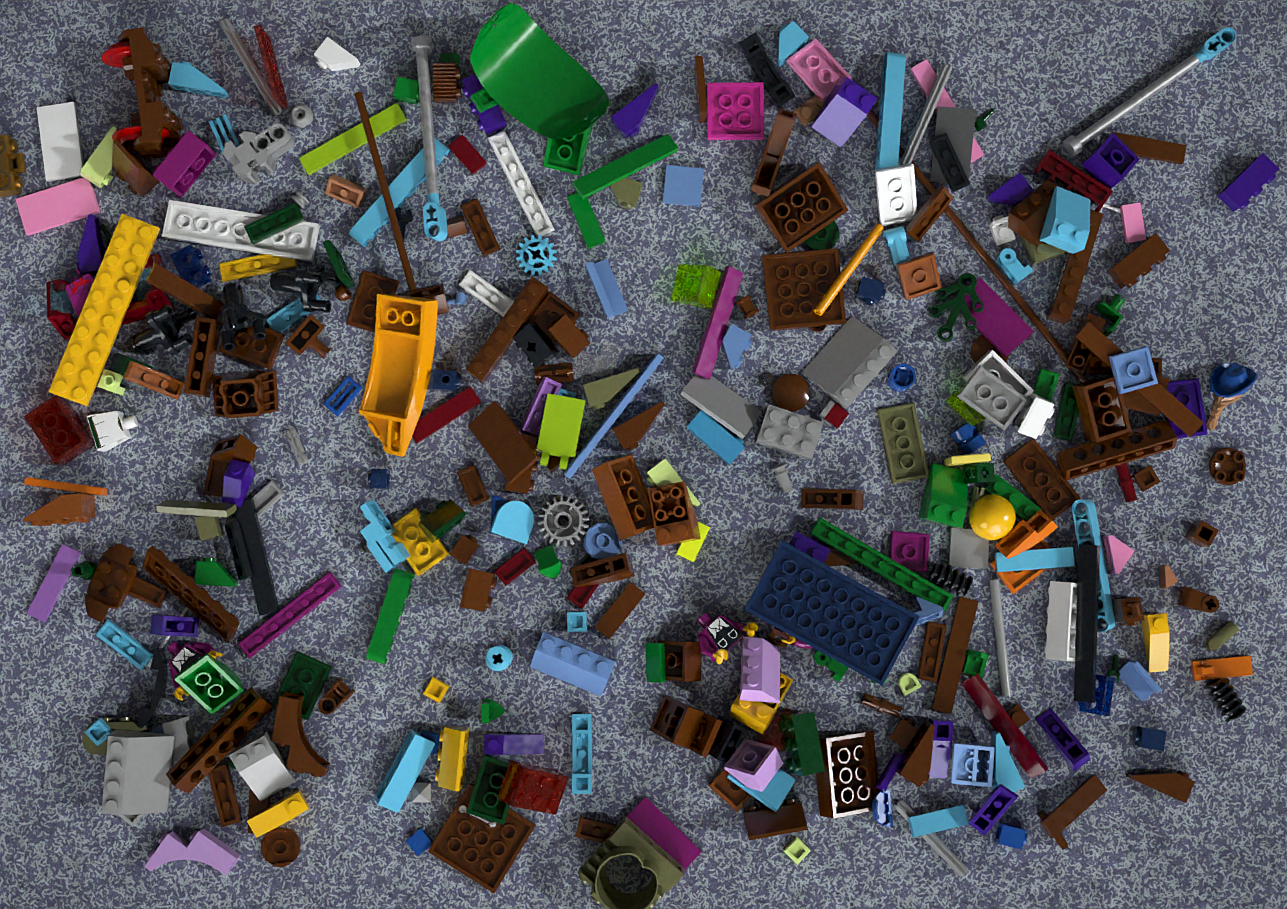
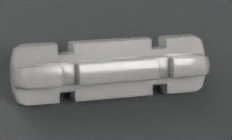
M290 429L286 431L285 435L290 440L289 444L294 455L297 456L298 464L304 465L308 463L309 459L304 454L305 450L300 439L297 438L296 430Z

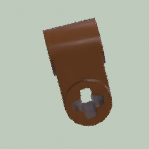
M1182 586L1177 605L1185 606L1192 610L1213 613L1218 610L1220 603L1215 596ZM1205 601L1211 603L1210 607L1205 605Z
M342 678L338 679L319 701L318 708L323 714L334 713L352 696L355 690L350 689L343 682ZM326 700H330L333 703V708L330 711L324 706Z

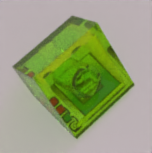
M679 264L670 301L712 309L721 272L707 265Z

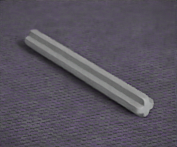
M898 800L894 804V808L907 822L908 817L916 816V813L903 800ZM935 833L922 835L928 844L959 876H964L968 872V868Z

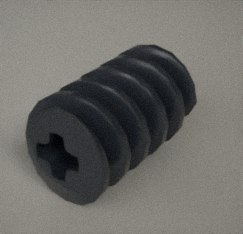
M937 560L930 571L928 581L935 578V585L943 582L942 589L948 585L950 593L956 589L955 596H958L960 593H963V596H965L972 584L973 577L968 576L966 578V573L962 572L959 574V569L952 571L951 565L945 567L944 561L938 564L939 560Z
M1218 678L1206 684L1204 688H1212L1208 694L1209 696L1216 695L1212 701L1220 702L1216 708H1224L1221 716L1228 715L1225 722H1229L1242 716L1246 711V707L1241 705L1242 700L1237 698L1238 693L1233 692L1234 687L1229 685L1230 680L1228 678Z

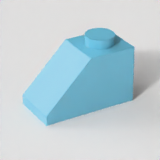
M794 21L789 25L786 23L779 30L777 65L779 67L787 61V58L799 51L809 38Z

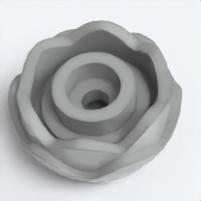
M304 104L295 105L289 113L291 123L300 128L306 127L313 120L312 110Z

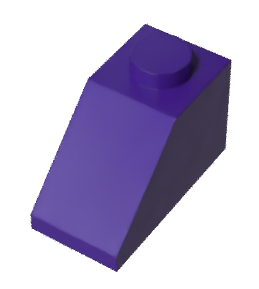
M1019 173L992 192L986 199L988 202L1015 206L1034 190L1023 175Z
M231 459L224 474L223 503L236 504L237 507L242 506L256 475L249 463Z
M152 614L150 634L197 637L199 618Z

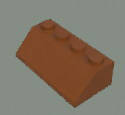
M632 454L608 461L592 469L620 541L654 528L649 495Z

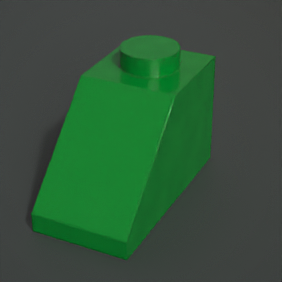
M203 557V561H196L195 583L197 585L238 587V582L221 562H215V558Z

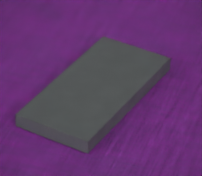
M938 106L934 138L947 133L969 180L976 109ZM933 153L930 183L948 184Z

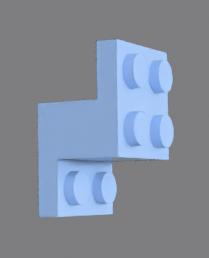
M953 743L950 782L952 784L992 787L995 747L991 743Z

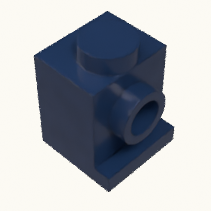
M371 469V473H368L370 489L389 490L390 470Z

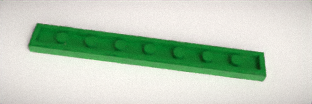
M820 517L809 533L916 597L941 606L944 610L943 612H945L954 596Z

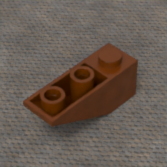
M1090 313L1083 314L1075 335L1086 322H1090L1102 332L1106 320ZM1075 337L1073 338L1065 367L1083 374L1092 352Z

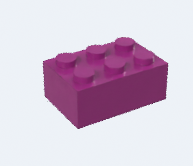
M188 130L186 134L184 133L180 136L178 144L168 151L165 160L155 167L152 175L182 198L217 154Z

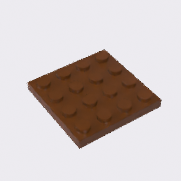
M838 248L762 256L770 331L846 324L842 288L822 316L814 312L816 306L841 273Z
M470 783L428 852L492 893H495L536 824L509 808L504 825L497 823L495 827H490L488 823L466 812H459L461 805H466L468 809L475 785Z

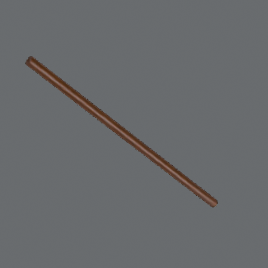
M356 92L354 95L409 292H413L417 288L362 92Z

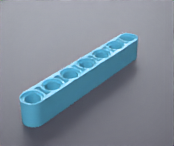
M886 52L884 55L875 170L898 166L905 54Z
M434 137L436 165L438 166L445 154L448 155L449 149ZM424 147L388 187L395 211L401 208L405 203V199L408 196L411 197L418 189L417 186L420 182L423 183L426 180ZM382 194L349 232V235L363 247H366L368 245L367 242L370 239L373 240L380 232L382 225H386L389 221Z
M1080 499L1072 504L1078 549L1079 544L1087 545L1089 541L1093 545H1100L1099 599L1103 602V607L1100 608L1098 606L1097 632L1102 633L1114 628L1115 616L1096 507L1092 500ZM1082 503L1086 505L1085 512L1081 510ZM1085 522L1090 526L1089 531H1086L1084 528ZM1101 618L1105 619L1106 627L1101 625Z

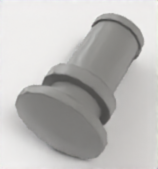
M780 463L769 469L770 472H775L774 478H777L782 494L793 490L788 477L789 471L785 469L788 463Z

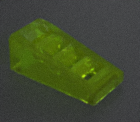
M962 389L951 394L946 400L947 404L972 426L987 419L956 397Z

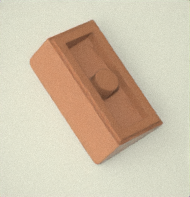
M333 174L328 179L324 194L359 209L368 189Z

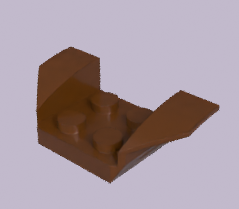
M118 543L102 553L103 555L88 586L87 593H84L87 616L103 623L109 608L118 609V607L123 605L138 571L135 565L129 563L134 553L133 549Z

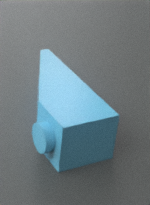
M180 61L179 63L172 62L168 84L174 90L229 98V94L225 89L194 68L190 63Z
M995 730L992 731L991 745L995 747L992 788L994 790L1002 784L1012 792H1016L1024 788L1025 785L1001 734Z

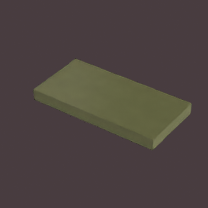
M915 403L877 409L891 483L897 484L928 478L929 469Z

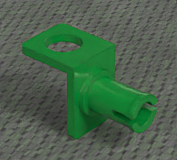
M1115 294L1108 305L1102 301L1094 308L1113 322L1104 333L1106 337L1114 331L1124 317L1117 312L1125 302L1124 297L1118 300L1121 297L1119 294Z

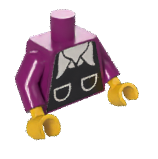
M704 613L697 620L704 628L697 635L701 652L710 657L713 662L716 661L717 664H721L723 659L728 660L727 651L745 635V632H747L748 637H753L755 635L754 631H758V625L755 622H749L746 625L745 623L728 619L723 615L718 616L712 621Z
M176 641L173 642L167 650L175 656L169 662L171 667L170 673L175 687L174 696L183 701V694L190 695L174 680L177 674L206 653L217 659V656L222 657L223 654L217 652L209 643L196 641L194 643H187L182 647Z

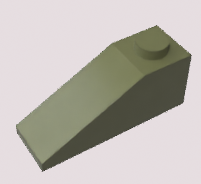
M633 369L583 384L590 408L595 410L605 408V404L609 403L639 375V369Z

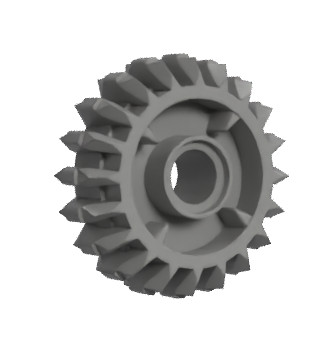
M560 495V501L557 502L556 497H552L553 504L547 500L546 504L549 507L547 509L543 506L541 507L545 514H538V517L543 518V521H538L537 524L544 525V527L539 529V532L546 530L547 533L543 535V538L546 539L548 536H551L549 539L550 544L556 539V546H559L560 541H563V546L567 547L568 540H570L571 545L575 544L573 538L581 541V538L578 536L579 533L585 536L586 532L582 531V528H589V525L583 523L584 521H589V517H583L584 514L588 513L587 510H580L584 506L583 503L576 506L577 498L570 502L571 496L568 495L567 500L564 501L563 495ZM567 516L569 519L568 524L560 526L558 523L559 517Z

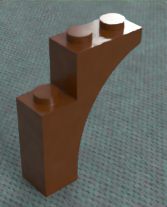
M781 108L777 112L751 191L759 196L769 197L797 116L796 113Z
M284 692L279 696L271 742H276L277 745L283 747L290 745L286 768L292 769L295 773H311L314 777L325 776L329 771L330 763L313 749L304 732L302 724L304 695Z

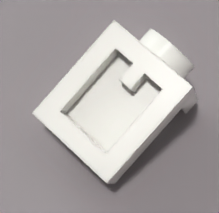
M997 216L993 218V222L989 225L997 246L1016 239L1013 231L1008 228L1009 216Z

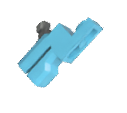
M371 500L360 506L364 517L371 523L360 531L366 542L358 544L357 547L360 552L371 553L384 572L387 573L411 555L402 542L395 541L391 534L396 530L375 500Z

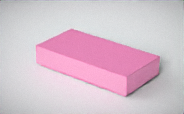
M1141 203L1120 206L1125 242L1132 243L1146 240Z

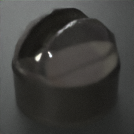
M767 371L762 372L758 378L759 383L764 387L770 386L774 381L773 375ZM764 374H767V379L769 381V383L765 384Z

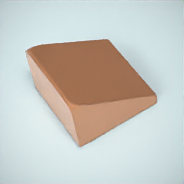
M1169 565L1159 566L1160 589H1167L1178 582Z

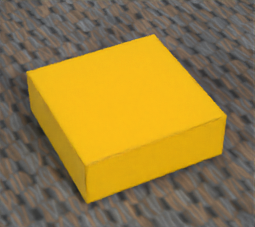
M432 677L423 694L440 703L450 686Z

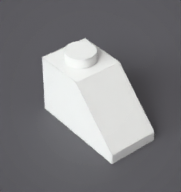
M329 37L323 41L314 53L317 59L316 63L324 70L329 68L331 71L360 66L355 56Z

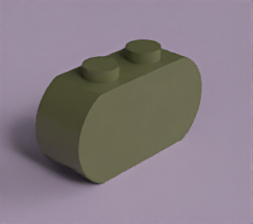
M101 717L113 731L116 729L147 732L145 727H139L140 721L131 720V717H119V721H112V717ZM93 723L89 724L84 731H86ZM83 732V746L90 754H107L108 738L100 746H96L87 734Z

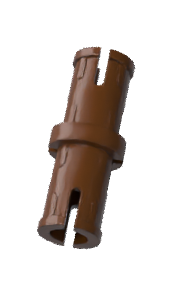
M866 692L864 693L863 697L865 699L862 698L861 704L877 709L879 713L885 712L896 718L900 716L899 712H901L902 706L886 701V698L882 697L880 699Z

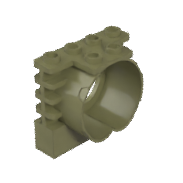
M625 816L610 833V836L602 842V845L579 867L578 874L583 883L592 886V899L607 909H651L663 897L666 891L669 892L683 877L684 867ZM633 855L640 861L642 868L652 871V878L649 884L641 891L635 893L618 891L608 881L606 875L607 862L616 856Z

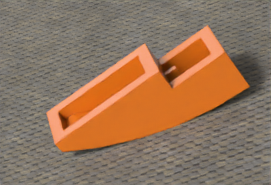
M1040 509L1027 522L1024 520L1020 521L995 547L1009 559L1039 543L1057 528V525Z

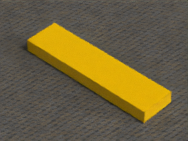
M267 254L219 263L222 282L297 267L296 259Z

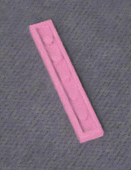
M926 59L912 67L910 71L928 99L937 75ZM945 88L934 109L936 114L938 106L956 108ZM974 136L971 163L984 156Z

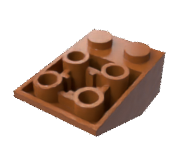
M685 481L648 489L657 546L665 547L701 539L698 520Z
M82 493L60 495L25 517L23 522H31V526L70 524V522L89 523V519L96 518L95 496Z

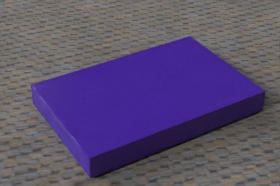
M1199 378L1169 382L1167 391L1204 422L1192 437L1208 435ZM1165 416V420L1169 421L1176 433L1177 439L1188 437Z

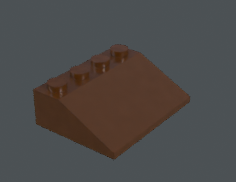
M820 162L810 164L772 190L769 197L764 196L752 204L762 223L785 253H788L849 211Z
M874 731L819 736L825 768L824 772L816 773L820 816L839 818L872 811L873 798L879 791L875 787L878 781Z

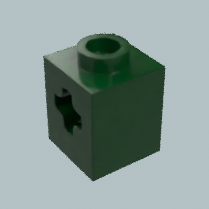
M994 463L963 465L964 484L995 482Z

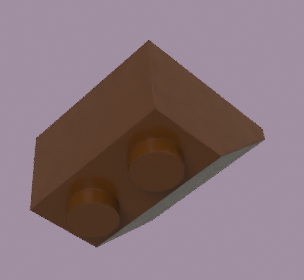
M468 568L460 607L486 612L487 608H491L493 597H490L492 589L495 590L497 578H494L495 574Z
M658 640V643H664L666 680L683 682L701 681L702 652L698 641Z

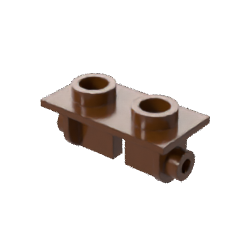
M572 362L545 365L538 368L534 367L536 386H539L543 376L558 383L574 381Z

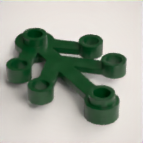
M971 273L962 274L956 284L945 289L940 288L936 292L937 298L940 301H945L948 295L959 291L956 298L938 306L934 305L929 309L930 316L938 318L942 312L952 308L945 326H941L937 331L938 338L942 342L952 340L954 335L952 329L960 310L965 319L966 328L974 330L977 327V321L972 317L965 302V297L968 293L973 302L972 308L976 313L984 310V303L979 299L975 291L977 280ZM965 281H970L971 284L968 285V286H965V285H964V282H965ZM940 292L946 293L944 297H939ZM981 304L982 307L980 309H976L975 305ZM937 309L939 311L937 314H932V310ZM970 321L975 322L973 326L967 325ZM945 332L949 333L947 338L942 337Z

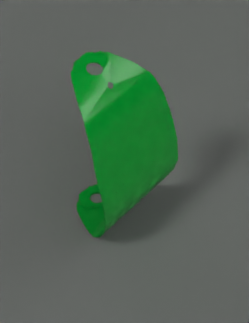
M509 3L501 7L479 31L470 55V61L477 78L487 93L503 109L528 128L550 139L569 138L583 133L607 111L610 102L603 87L574 58L556 44L525 10L517 4Z

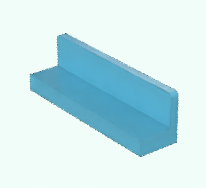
M413 729L410 730L374 797L378 805L396 813L400 811L435 746L433 741L422 737L419 732Z

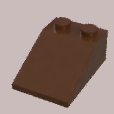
M115 139L113 141L112 166L117 170L115 174L122 181L126 180L130 184L127 187L135 195L139 193L144 197L160 181L152 175L150 170L136 155Z
M925 720L903 753L905 758L897 770L898 774L918 787L926 784L930 777L929 772L931 769L935 726Z

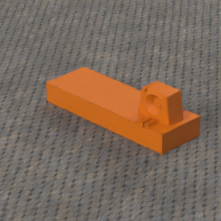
M1250 655L1191 661L1194 681L1253 675Z

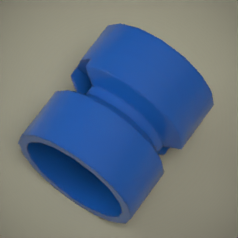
M908 364L897 365L887 376L890 388L899 392L909 388L916 380L915 370Z
M971 420L950 434L956 443L961 444L960 449L964 455L973 453L986 443L982 435L976 433L977 428Z

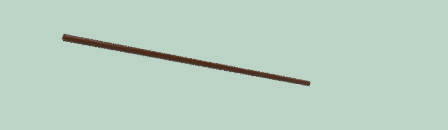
M871 109L867 117L878 129L879 118ZM899 145V157L902 159L905 151ZM912 161L915 177L931 196L936 189ZM947 206L943 211L1063 362L1066 363L1068 354L952 209ZM1070 369L1080 383L1089 381L1084 374Z

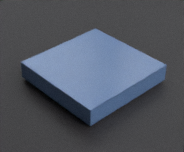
M666 165L663 203L700 207L704 169Z
M1148 346L1109 356L1118 394L1158 384Z

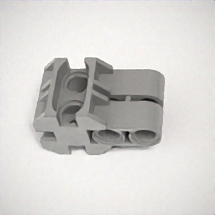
M276 123L258 135L248 131L242 132L239 136L244 143L235 147L231 140L225 143L223 155L233 165V170L245 183L257 184L261 180L256 173L263 168L268 175L274 173L277 163L275 159L292 149L295 141L282 124Z

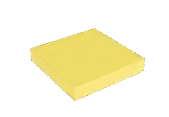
M984 453L951 456L944 460V466L986 463L991 461V455Z

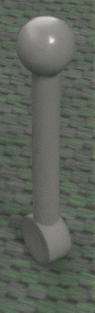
M461 805L459 812H467L466 805ZM474 816L488 823L490 827H495L497 824L496 822Z

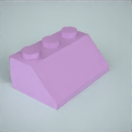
M743 637L740 700L779 703L780 648L763 638Z

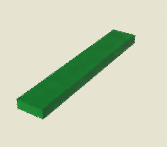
M666 134L573 181V187L581 198L585 199L677 152L678 146L669 134Z

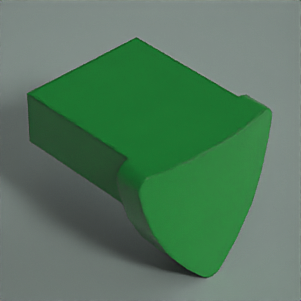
M550 545L535 551L539 572L546 577L557 578L561 570V561L557 558L553 546Z
M967 650L962 673L968 675L978 673L982 678L989 655L979 651Z
M485 698L481 703V723H490V721L497 719L505 712V709L496 701Z

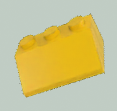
M446 725L444 730H441L440 742L443 743L442 749L438 751L437 758L441 762L440 769L436 770L435 781H438V787L459 792L464 786L469 727Z

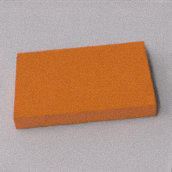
M1043 539L1028 550L1051 548ZM994 559L989 564L996 572V564ZM1048 568L996 573L1010 592L1015 594Z

